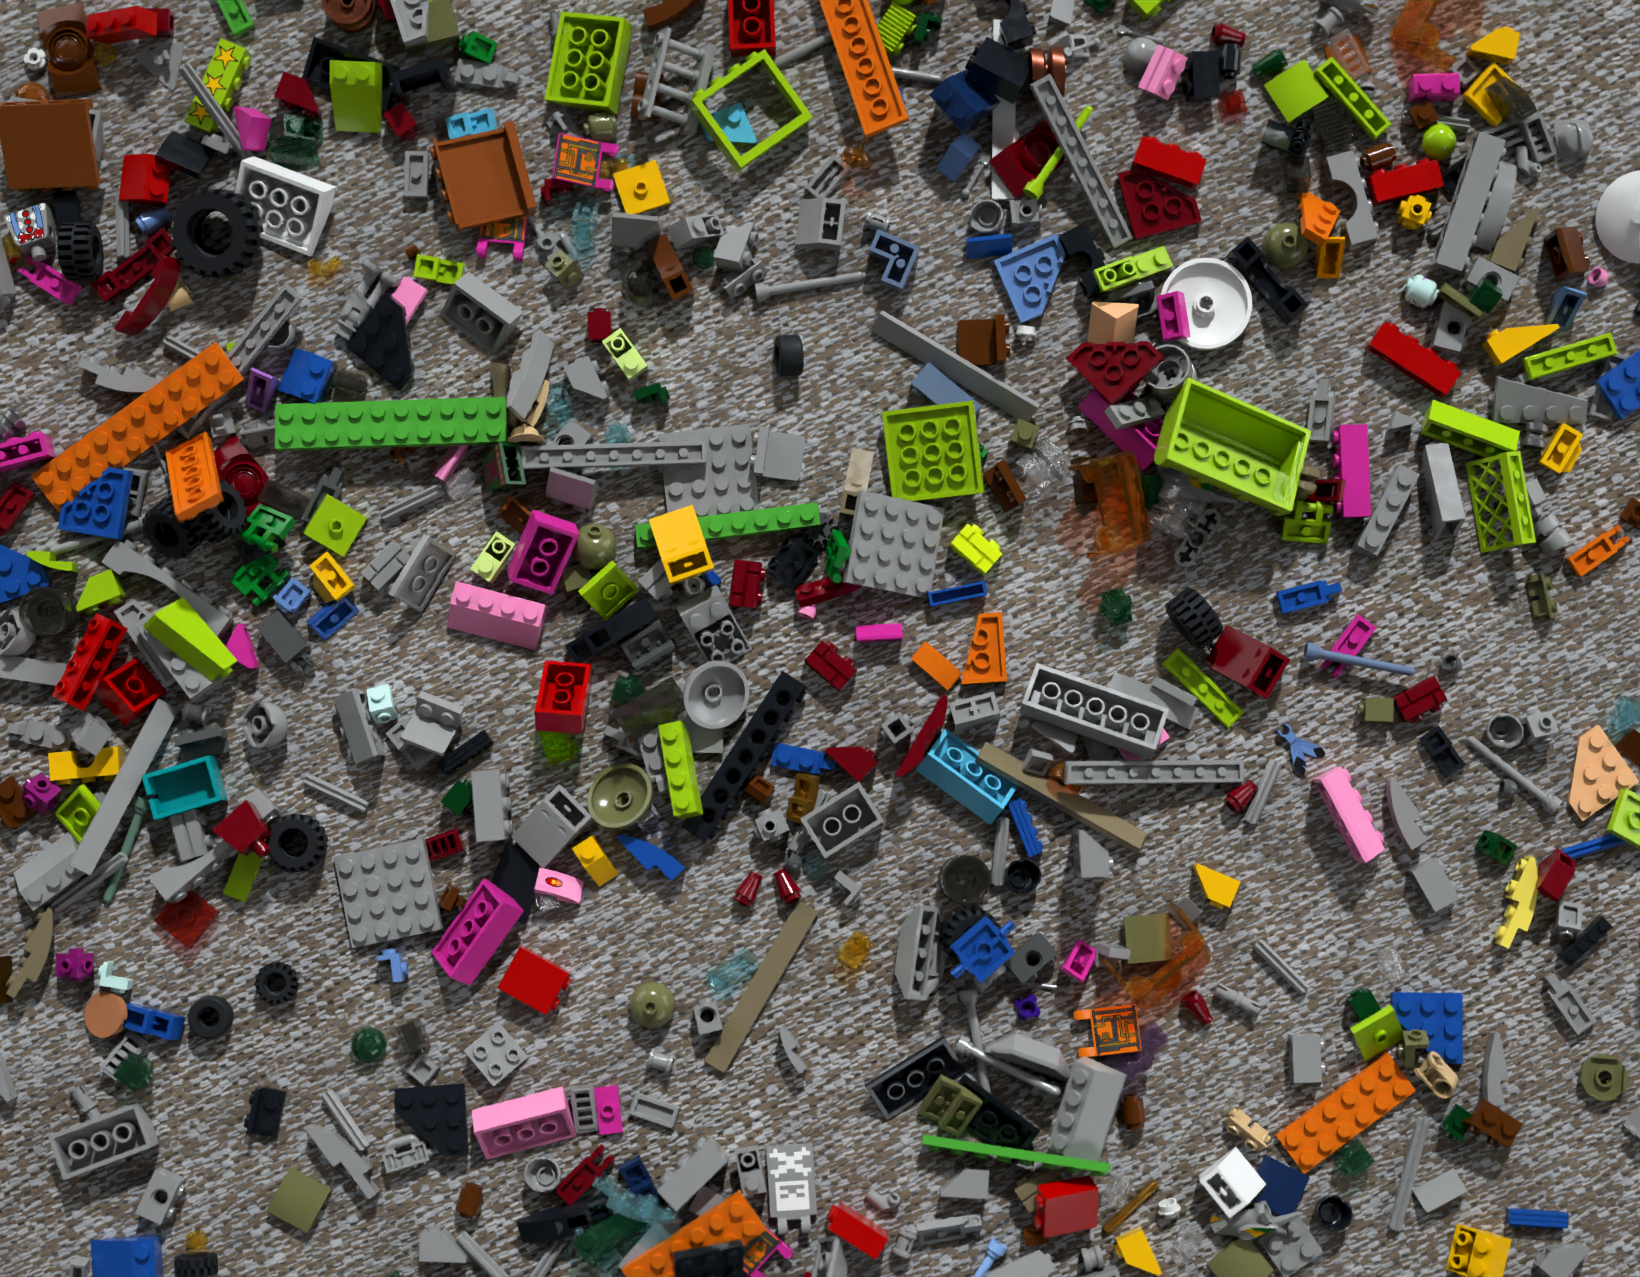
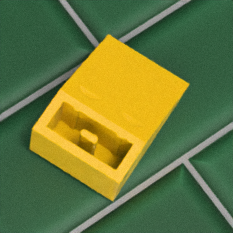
M693 504L649 519L671 585L715 571Z

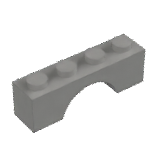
M1353 150L1326 157L1322 163L1328 184L1337 185L1346 190L1353 202L1352 216L1341 227L1347 249L1374 242L1378 238L1379 227L1377 222L1373 221L1371 214L1373 213V206L1371 201L1367 200L1365 194L1367 186L1365 179L1361 178L1359 173V158L1354 156Z
M1401 464L1393 467L1383 487L1380 499L1371 517H1369L1360 530L1352 546L1353 549L1370 558L1378 556L1420 474Z

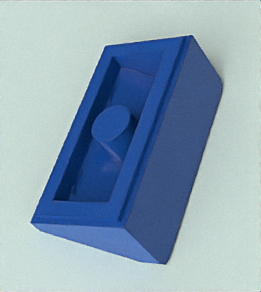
M1012 234L967 238L965 242L967 259L1002 256L1012 253Z
M344 596L339 601L333 600L325 604L307 621L309 626L325 641L352 618L359 609L347 596Z

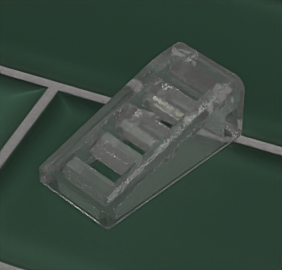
M1348 28L1330 38L1326 43L1337 63L1352 80L1370 70ZM1344 40L1345 44L1338 47L1337 43ZM1347 48H1349V49L1351 50L1350 52H1348V53L1345 54V55H1342V53H1341L1342 51L1346 50ZM1352 56L1356 58L1352 62L1346 63V60ZM1359 63L1361 67L1351 72L1350 68Z

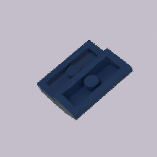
M1265 1154L1257 1173L1266 1185L1252 1201L1260 1204L1261 1201L1265 1200L1270 1210L1280 1216L1293 1213L1310 1177Z

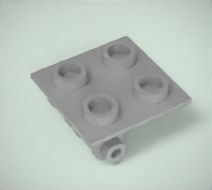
M499 1021L463 1051L493 1087L528 1058Z

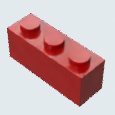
M133 6L87 15L86 38L103 44H114L157 36V13L140 6Z
M1142 136L1131 167L1135 169L1141 168L1149 174L1196 189L1207 159L1203 158V155L1198 152L1190 151L1188 153L1181 150V147L1171 143L1166 145L1160 143L1159 139L1155 137Z
M1429 158L1415 162L1416 165L1407 166V164L1395 166L1392 171L1385 172V169H1380L1372 172L1371 176L1366 180L1372 206L1407 199L1410 195H1424L1439 191L1444 184L1438 161H1430Z

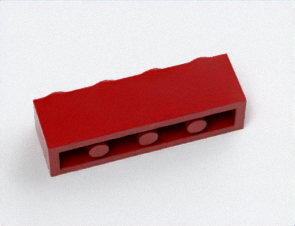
M1383 322L1365 348L1440 398L1446 396L1462 373L1457 369L1458 366L1449 360L1444 361L1439 358L1435 350L1429 347L1424 348L1418 344L1419 341L1415 337L1404 335L1395 324Z

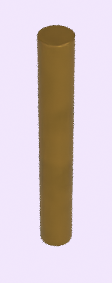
M1153 1179L1106 1222L1102 1228L1109 1234L1160 1186Z

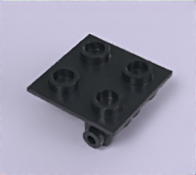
M1269 119L1261 143L1270 149L1285 152L1290 157L1304 160L1311 135L1308 134L1310 123L1307 120H1300L1294 129Z

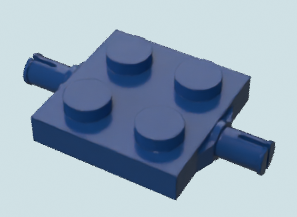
M984 916L950 946L960 962L956 968L950 971V974L957 980L964 972L968 971L979 983H982L1016 953L1009 945L1006 936L1017 927L1009 920L999 929L993 925L988 917Z

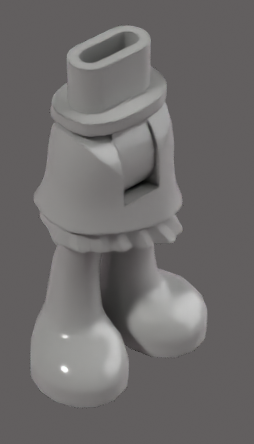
M365 258L361 262V266L365 271L364 277L358 288L353 286L352 293L349 292L348 299L340 314L341 319L337 320L340 323L335 329L336 333L349 341L355 332L357 333L383 294L391 287L396 288L401 282L386 271L382 272V269ZM382 272L378 284L376 285L375 289L373 290L369 298L366 299L365 295L367 294L375 279Z

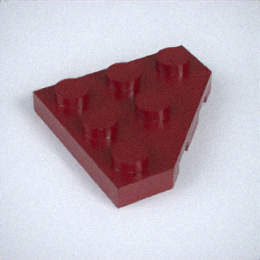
M1141 168L1117 173L1119 187L1135 241L1202 222L1196 199L1191 196H1186L1161 179L1158 180L1147 174Z
M1138 341V343L1106 342V344L1085 342L1066 358L1067 362L1111 405H1116L1165 360L1164 356L1148 341Z

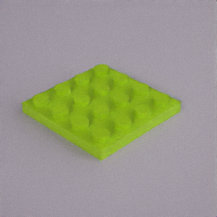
M974 400L882 412L892 497L908 501H918L985 492Z

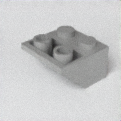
M824 197L801 200L795 246L841 251L846 200Z

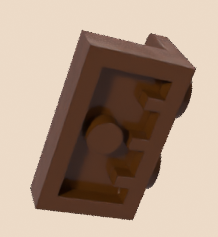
M1005 459L983 473L1004 513L1018 507L1027 500Z
M10 776L0 783V822L5 828L10 830L18 829L40 814L34 808L28 807L21 799L23 789L14 776Z

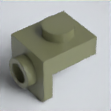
M559 250L545 263L546 268L567 291L584 276L574 261L562 250Z
M1425 1030L1402 1031V1044H1398V1057L1403 1058L1405 1068L1415 1067L1416 1048H1429V1040Z

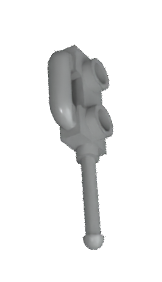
M527 216V221L537 234L536 246L543 251L541 254L544 258L546 257L550 260L559 251L557 244L561 242L568 252L567 256L574 263L577 261L578 251L565 233H554L551 230L545 234L544 231L541 232L532 216Z
M409 1134L390 1140L385 1146V1153H382L386 1172L394 1173L406 1167H417L419 1163H422V1165L427 1164V1161L430 1160L429 1157L434 1156L433 1154L439 1153L436 1148H427L425 1141L421 1142L420 1137ZM412 1144V1150L399 1154L396 1153L395 1148Z

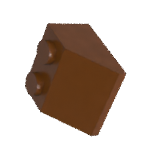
M1577 227L1557 228L1544 238L1557 282L1583 275L1589 271L1590 261L1587 254H1584L1582 248L1583 237L1577 231Z

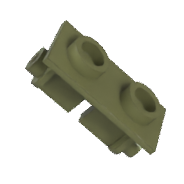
M1540 573L1541 578L1539 579L1537 574L1528 576L1529 581H1527L1530 597L1537 595L1540 597V600L1531 601L1534 617H1537L1538 621L1546 620V615L1548 614L1550 619L1555 618L1554 613H1558L1556 600H1551L1550 590H1553L1552 580L1550 576L1546 577V573Z

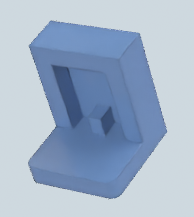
M292 577L281 592L273 596V599L277 601L275 605L284 613L288 611L296 613L312 591Z
M396 949L382 950V955L376 956L377 961L390 959L393 983L406 980V976L409 975V966L407 961L404 962L403 952L396 953Z

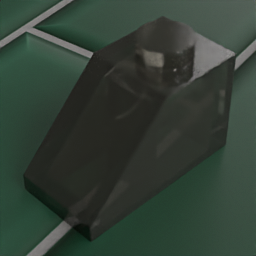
M1505 76L1485 88L1508 128L1520 123L1538 111L1526 90Z

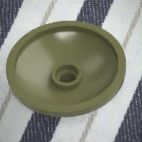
M616 764L605 769L593 781L588 792L587 806L590 815L599 825L608 829H623L635 824L646 814L653 799L652 781L642 768L634 764Z

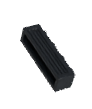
M483 730L438 761L437 765L444 775H452L457 771L455 768L465 766L469 763L468 759L471 757L474 759L479 756V752L483 749L486 751L492 747L491 743L494 741L487 731Z
M1598 916L1557 954L1558 957L1567 966H1572L1613 926L1603 916Z

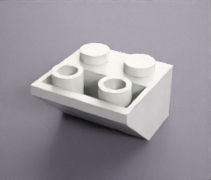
M1234 1147L1199 1174L1201 1184L1229 1218L1248 1205L1266 1185L1237 1147Z

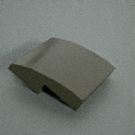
M1446 282L1441 283L1439 286V291L1436 295L1471 319L1476 320L1483 313V310L1471 303L1468 297Z
M1169 913L1123 917L1125 948L1131 950L1130 958L1126 959L1127 964L1172 960Z
M940 1074L919 1105L918 1114L939 1122L940 1129L960 1137L982 1105V1100L957 1082Z
M290 1167L266 1212L308 1234L332 1189Z
M1237 1237L1226 1249L1219 1251L1206 1264L1215 1277H1268L1274 1271L1250 1240L1245 1241L1240 1237Z

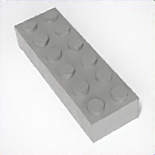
M1036 663L1019 714L1152 760L1169 709Z

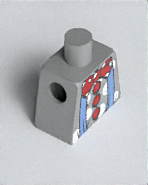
M42 203L4 215L5 222L17 247L24 254H31L33 261L45 260L47 258L45 249L56 244L54 214L46 203Z

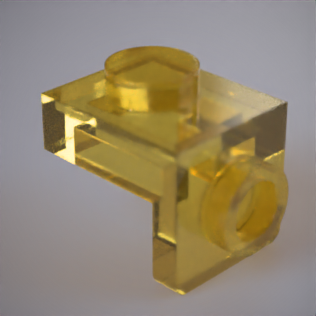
M854 931L835 959L854 972L874 944L867 935Z

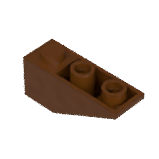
M664 234L645 243L673 304L676 305L695 296L693 288L667 235Z

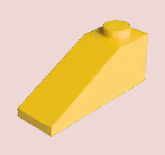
M1558 324L1506 328L1501 332L1496 329L1485 336L1487 340L1482 343V346L1497 367L1560 327Z

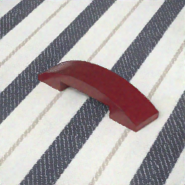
M162 228L145 241L147 245L113 271L108 270L91 285L105 303L116 298L149 275L162 255L169 257L176 250V248L171 247L170 241L172 238Z
M165 255L161 256L150 273L155 280L133 312L127 310L124 312L114 328L117 332L134 336L148 327L157 318L176 286L181 268L179 260Z

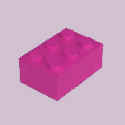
M532 510L507 568L509 581L553 595L579 536L576 524Z

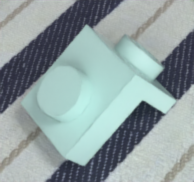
M389 684L366 690L369 712L376 724L387 723L398 718Z
M106 961L100 966L98 970L100 986L111 987L110 991L116 993H125V990L133 988L134 979L112 976L114 961Z

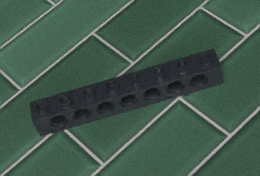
M784 671L780 673L700 797L702 810H712L715 815L714 820L707 823L703 821L702 815L690 817L685 820L681 826L682 828L704 842L708 838L710 840L714 838L719 830L716 827L720 819L725 821L732 810L728 806L733 799L738 801L744 789L741 786L744 781L750 782L757 771L754 769L755 764L758 760L763 762L769 753L766 747L770 741L776 742L782 732L779 730V727L783 721L788 723L794 714V711L791 709L795 702L800 704L807 694L804 691L806 685ZM780 693H787L790 696V702L785 706L777 703V696ZM768 712L777 714L778 720L774 725L765 723L764 717ZM757 731L763 732L765 735V741L760 745H756L752 741V735ZM743 751H749L752 754L753 758L749 764L740 762L739 756ZM731 770H736L740 774V779L735 784H731L727 780V774ZM724 790L727 793V800L724 803L716 802L714 798L716 791Z

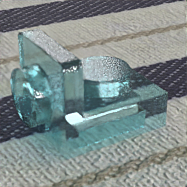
M615 423L605 430L608 443H633L626 423Z

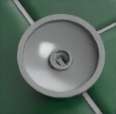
M711 661L699 666L692 672L685 683L682 695L684 709L689 718L701 727L718 729L730 725L741 716L749 700V684L746 676L737 666L726 661ZM713 687V691L708 694V689Z

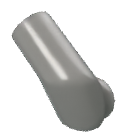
M1527 146L1516 147L1517 168L1529 177H1535L1542 171L1541 165L1528 160Z
M872 1188L865 1196L868 1201L880 1210L896 1208L901 1201L897 1193L880 1195Z

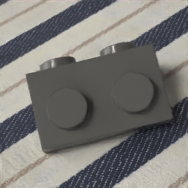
M1152 280L1138 282L1134 286L1124 289L1119 288L1108 293V302L1138 304L1137 320L1158 313V308L1154 301L1155 288Z
M659 619L619 641L635 671L648 668L653 661L658 658L667 657L675 649L672 640Z
M217 724L203 726V730L194 732V729L184 730L180 732L179 736L173 737L175 746L182 749L185 762L208 755L216 756L230 752L226 729L217 727Z

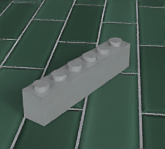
M1478 132L1473 136L1430 266L1455 275L1467 268L1470 257H1468L1469 250L1474 247L1477 240V235H1475L1477 226L1479 227L1484 219V213H1482L1484 205H1487L1491 198L1492 192L1489 191L1491 184L1498 177V163L1502 161L1506 153V148H1504L1506 140L1483 132Z

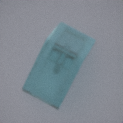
M565 380L549 385L546 401L552 419L555 421L576 414Z
M1619 696L1607 726L1609 731L1618 730L1640 720V701L1628 696Z

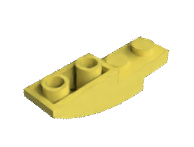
M1525 856L1524 859L1521 858L1515 867L1517 874L1514 880L1511 879L1505 889L1508 892L1506 898L1514 901V903L1506 908L1504 913L1506 920L1503 926L1500 925L1494 935L1496 938L1495 944L1503 948L1509 949L1517 930L1527 932L1532 921L1538 893L1537 865L1535 858L1532 856Z

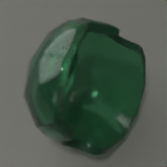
M364 1026L357 1029L351 1037V1050L354 1056L362 1062L371 1063L380 1060L386 1052V1038L378 1029Z

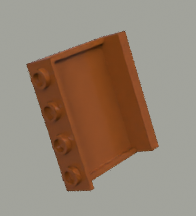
M92 99L0 103V141L9 189H18V192L32 191V188H40V191L46 192L52 191L56 187H62L63 191L75 190L76 187H84V190H94L105 182V178L99 177L89 110L94 108Z
M513 121L505 122L504 128L437 142L436 138H433V146L429 147L432 161L437 160L439 167L435 169L438 182H443L444 190H441L444 204H449L450 211L447 212L449 224L454 225L456 232L536 214L537 205Z

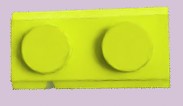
M967 524L949 544V547L984 576L1001 557V547L992 539L988 542L982 536L984 532L978 526L973 524L971 527Z

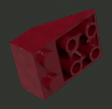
M1226 625L1223 634L1217 639L1203 665L1261 700H1265L1270 695L1291 659L1262 642Z

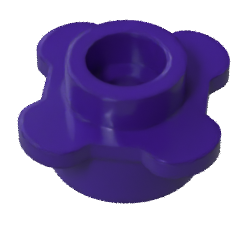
M1030 994L1027 998H1017L1015 1000L1020 1020L1025 1021L1029 1017H1038L1041 1011L1037 1007V997Z

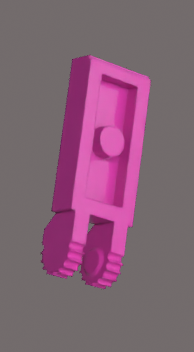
M27 254L25 257L27 262L38 268L34 274L20 266L17 271L28 277L29 281L71 306L83 287L72 280H67L63 274L44 262L33 261L32 257Z
M1356 614L1329 651L1356 656L1377 627L1359 614ZM1324 659L1320 667L1323 669L1327 668L1331 661ZM1339 663L1333 670L1332 676L1337 678L1346 665L1349 664Z

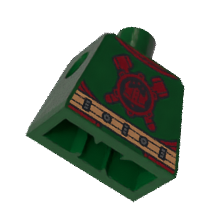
M497 443L483 459V484L490 492H508L525 486L526 480L519 443Z

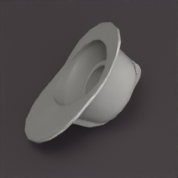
M1555 120L1554 135L1559 156L1564 161L1579 159L1592 153L1593 135L1588 120Z

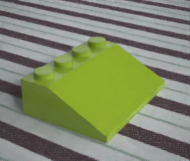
M561 11L544 98L545 101L595 113L607 111L612 115H617L633 26L626 18Z

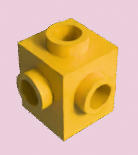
M1410 195L1405 201L1401 200L1396 211L1399 214L1396 222L1402 224L1406 229L1418 230L1423 224L1427 225L1432 215L1429 209L1432 203L1427 202L1423 196Z

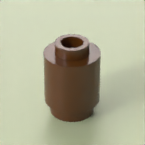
M1382 143L1362 151L1360 163L1363 169L1373 172L1391 165L1392 161L1396 160V152L1391 143Z
M1137 1094L1123 1096L1124 1100L1119 1102L1122 1122L1125 1124L1126 1130L1144 1128L1146 1117L1143 1098H1138Z
M465 1182V1186L461 1187L455 1208L459 1212V1216L467 1219H472V1216H478L484 1196L482 1192L483 1186Z

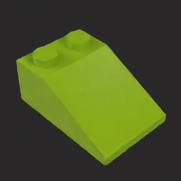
M330 60V90L336 131L382 133V63Z

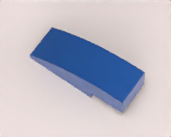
M619 834L616 837L648 871L656 865L673 881L686 868L674 856L648 841L624 834Z
M125 1002L128 1015L127 1020H124L122 1025L124 1028L142 1034L155 1035L167 1040H180L185 1021L184 1016Z

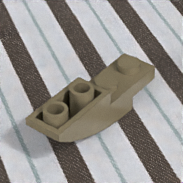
M48 905L46 910L41 908L34 919L38 922L33 930L29 928L22 939L25 942L23 949L30 952V954L25 953L18 963V966L21 967L17 975L12 973L5 984L8 987L6 994L15 998L27 978L36 982L46 962L51 946L54 924L53 908Z

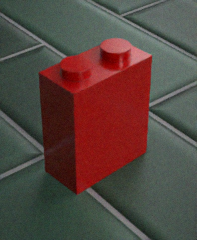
M522 945L519 947L497 988L547 1015L550 1010L553 1012L556 1010L561 1000L557 998L561 989L566 991L572 980L569 978L571 972Z
M1090 1175L1037 1185V1195L1034 1196L1036 1215L1033 1216L1035 1228L1040 1230L1044 1238L1097 1227L1099 1188Z
M841 1201L837 1206L833 1204L826 1215L830 1231L874 1259H877L889 1240L888 1232Z

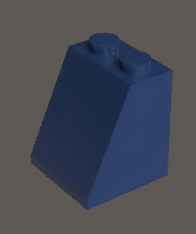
M967 69L946 78L929 94L956 126L965 133L972 130L1001 102L993 93L965 79L968 72Z

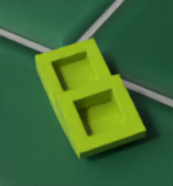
M417 254L413 277L453 285L463 276L465 264L441 260L439 257Z
M27 551L28 557L42 565L62 571L78 573V563L56 561V555L53 552Z

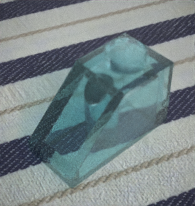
M578 196L571 219V244H577L582 247L594 246L601 199Z

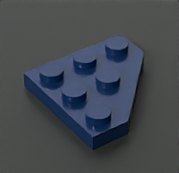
M110 467L102 472L103 475L78 492L79 495L72 502L67 501L61 506L58 529L122 540L133 471Z
M0 544V605L52 586L45 565Z
M1391 992V1006L1395 1010L1399 1023L1407 1031L1416 1029L1427 1032L1429 1048L1424 1049L1428 1053L1432 1051L1438 1053L1445 1063L1463 1064V993Z

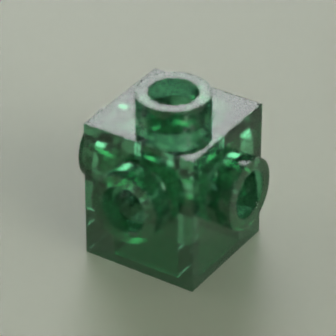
M1122 587L1100 593L1101 603L1098 604L1099 611L1102 617L1106 616L1110 628L1133 621L1131 608H1133L1130 595L1125 594Z
M618 674L611 692V699L618 701V705L631 709L633 706L637 708L639 702H644L647 690L644 689L645 684L641 682L642 678L629 674L628 677ZM633 690V693L628 694L626 691Z

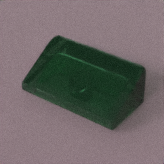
M314 139L269 147L272 162L284 168L296 170L321 165L317 142Z

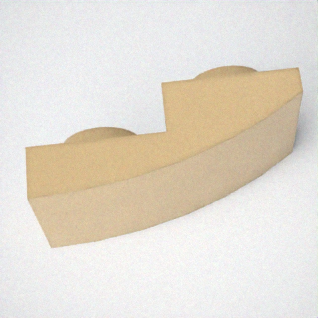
M544 379L525 419L519 421L522 425L526 424L527 426L534 427L544 409L549 391V382Z

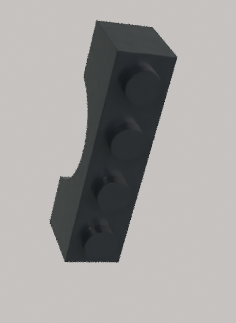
M1004 0L1010 9L1007 17L1000 22L999 34L1004 46L1015 51L1033 45V36L1036 35L1033 22H1028L1026 3L1021 2V0Z
M1248 236L1226 256L1286 325L1309 306L1294 288L1283 283L1274 274L1265 261L1262 251Z

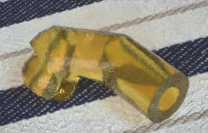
M628 158L610 159L601 162L599 176L607 178L610 176V171L628 169Z
M335 255L327 263L311 259L307 267L313 275L327 277L343 265V263Z

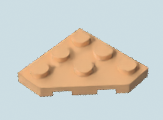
M1595 725L1577 739V750L1573 763L1572 780L1567 803L1580 821H1584L1617 798L1620 789H1630L1639 782L1599 725Z

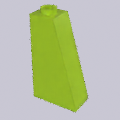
M184 597L156 612L143 625L146 631L211 682L218 677L222 679L227 677L233 671L231 667L238 661Z

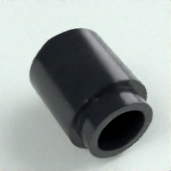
M1237 44L1221 45V50L1218 51L1219 75L1223 79H1234L1235 76L1240 74L1241 51Z

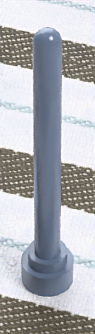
M1306 642L1303 652V660L1311 662L1320 658L1407 676L1415 674L1413 667L1322 650L1316 643Z

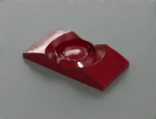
M1044 120L1030 132L989 160L988 163L1013 198L1016 199L1024 193L1023 189L1026 184L1037 178L1059 144L1047 120ZM1064 155L1061 157V159L1059 160V162L1057 163L1052 172H1054L1056 169H1058L1067 162Z
M233 435L213 451L219 480L227 481L228 484L234 486L235 490L239 491L240 497L245 502L244 506L247 508V518L259 503L282 513L292 506L236 435Z
M942 694L894 774L897 777H902L923 760L924 753L938 729L944 725L948 696Z

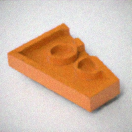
M1301 188L1297 194V199L1300 200L1298 209L1302 212V217L1300 218L1302 236L1322 247L1332 230L1340 210L1333 203L1325 202Z
M1002 612L978 614L961 685L1007 681Z

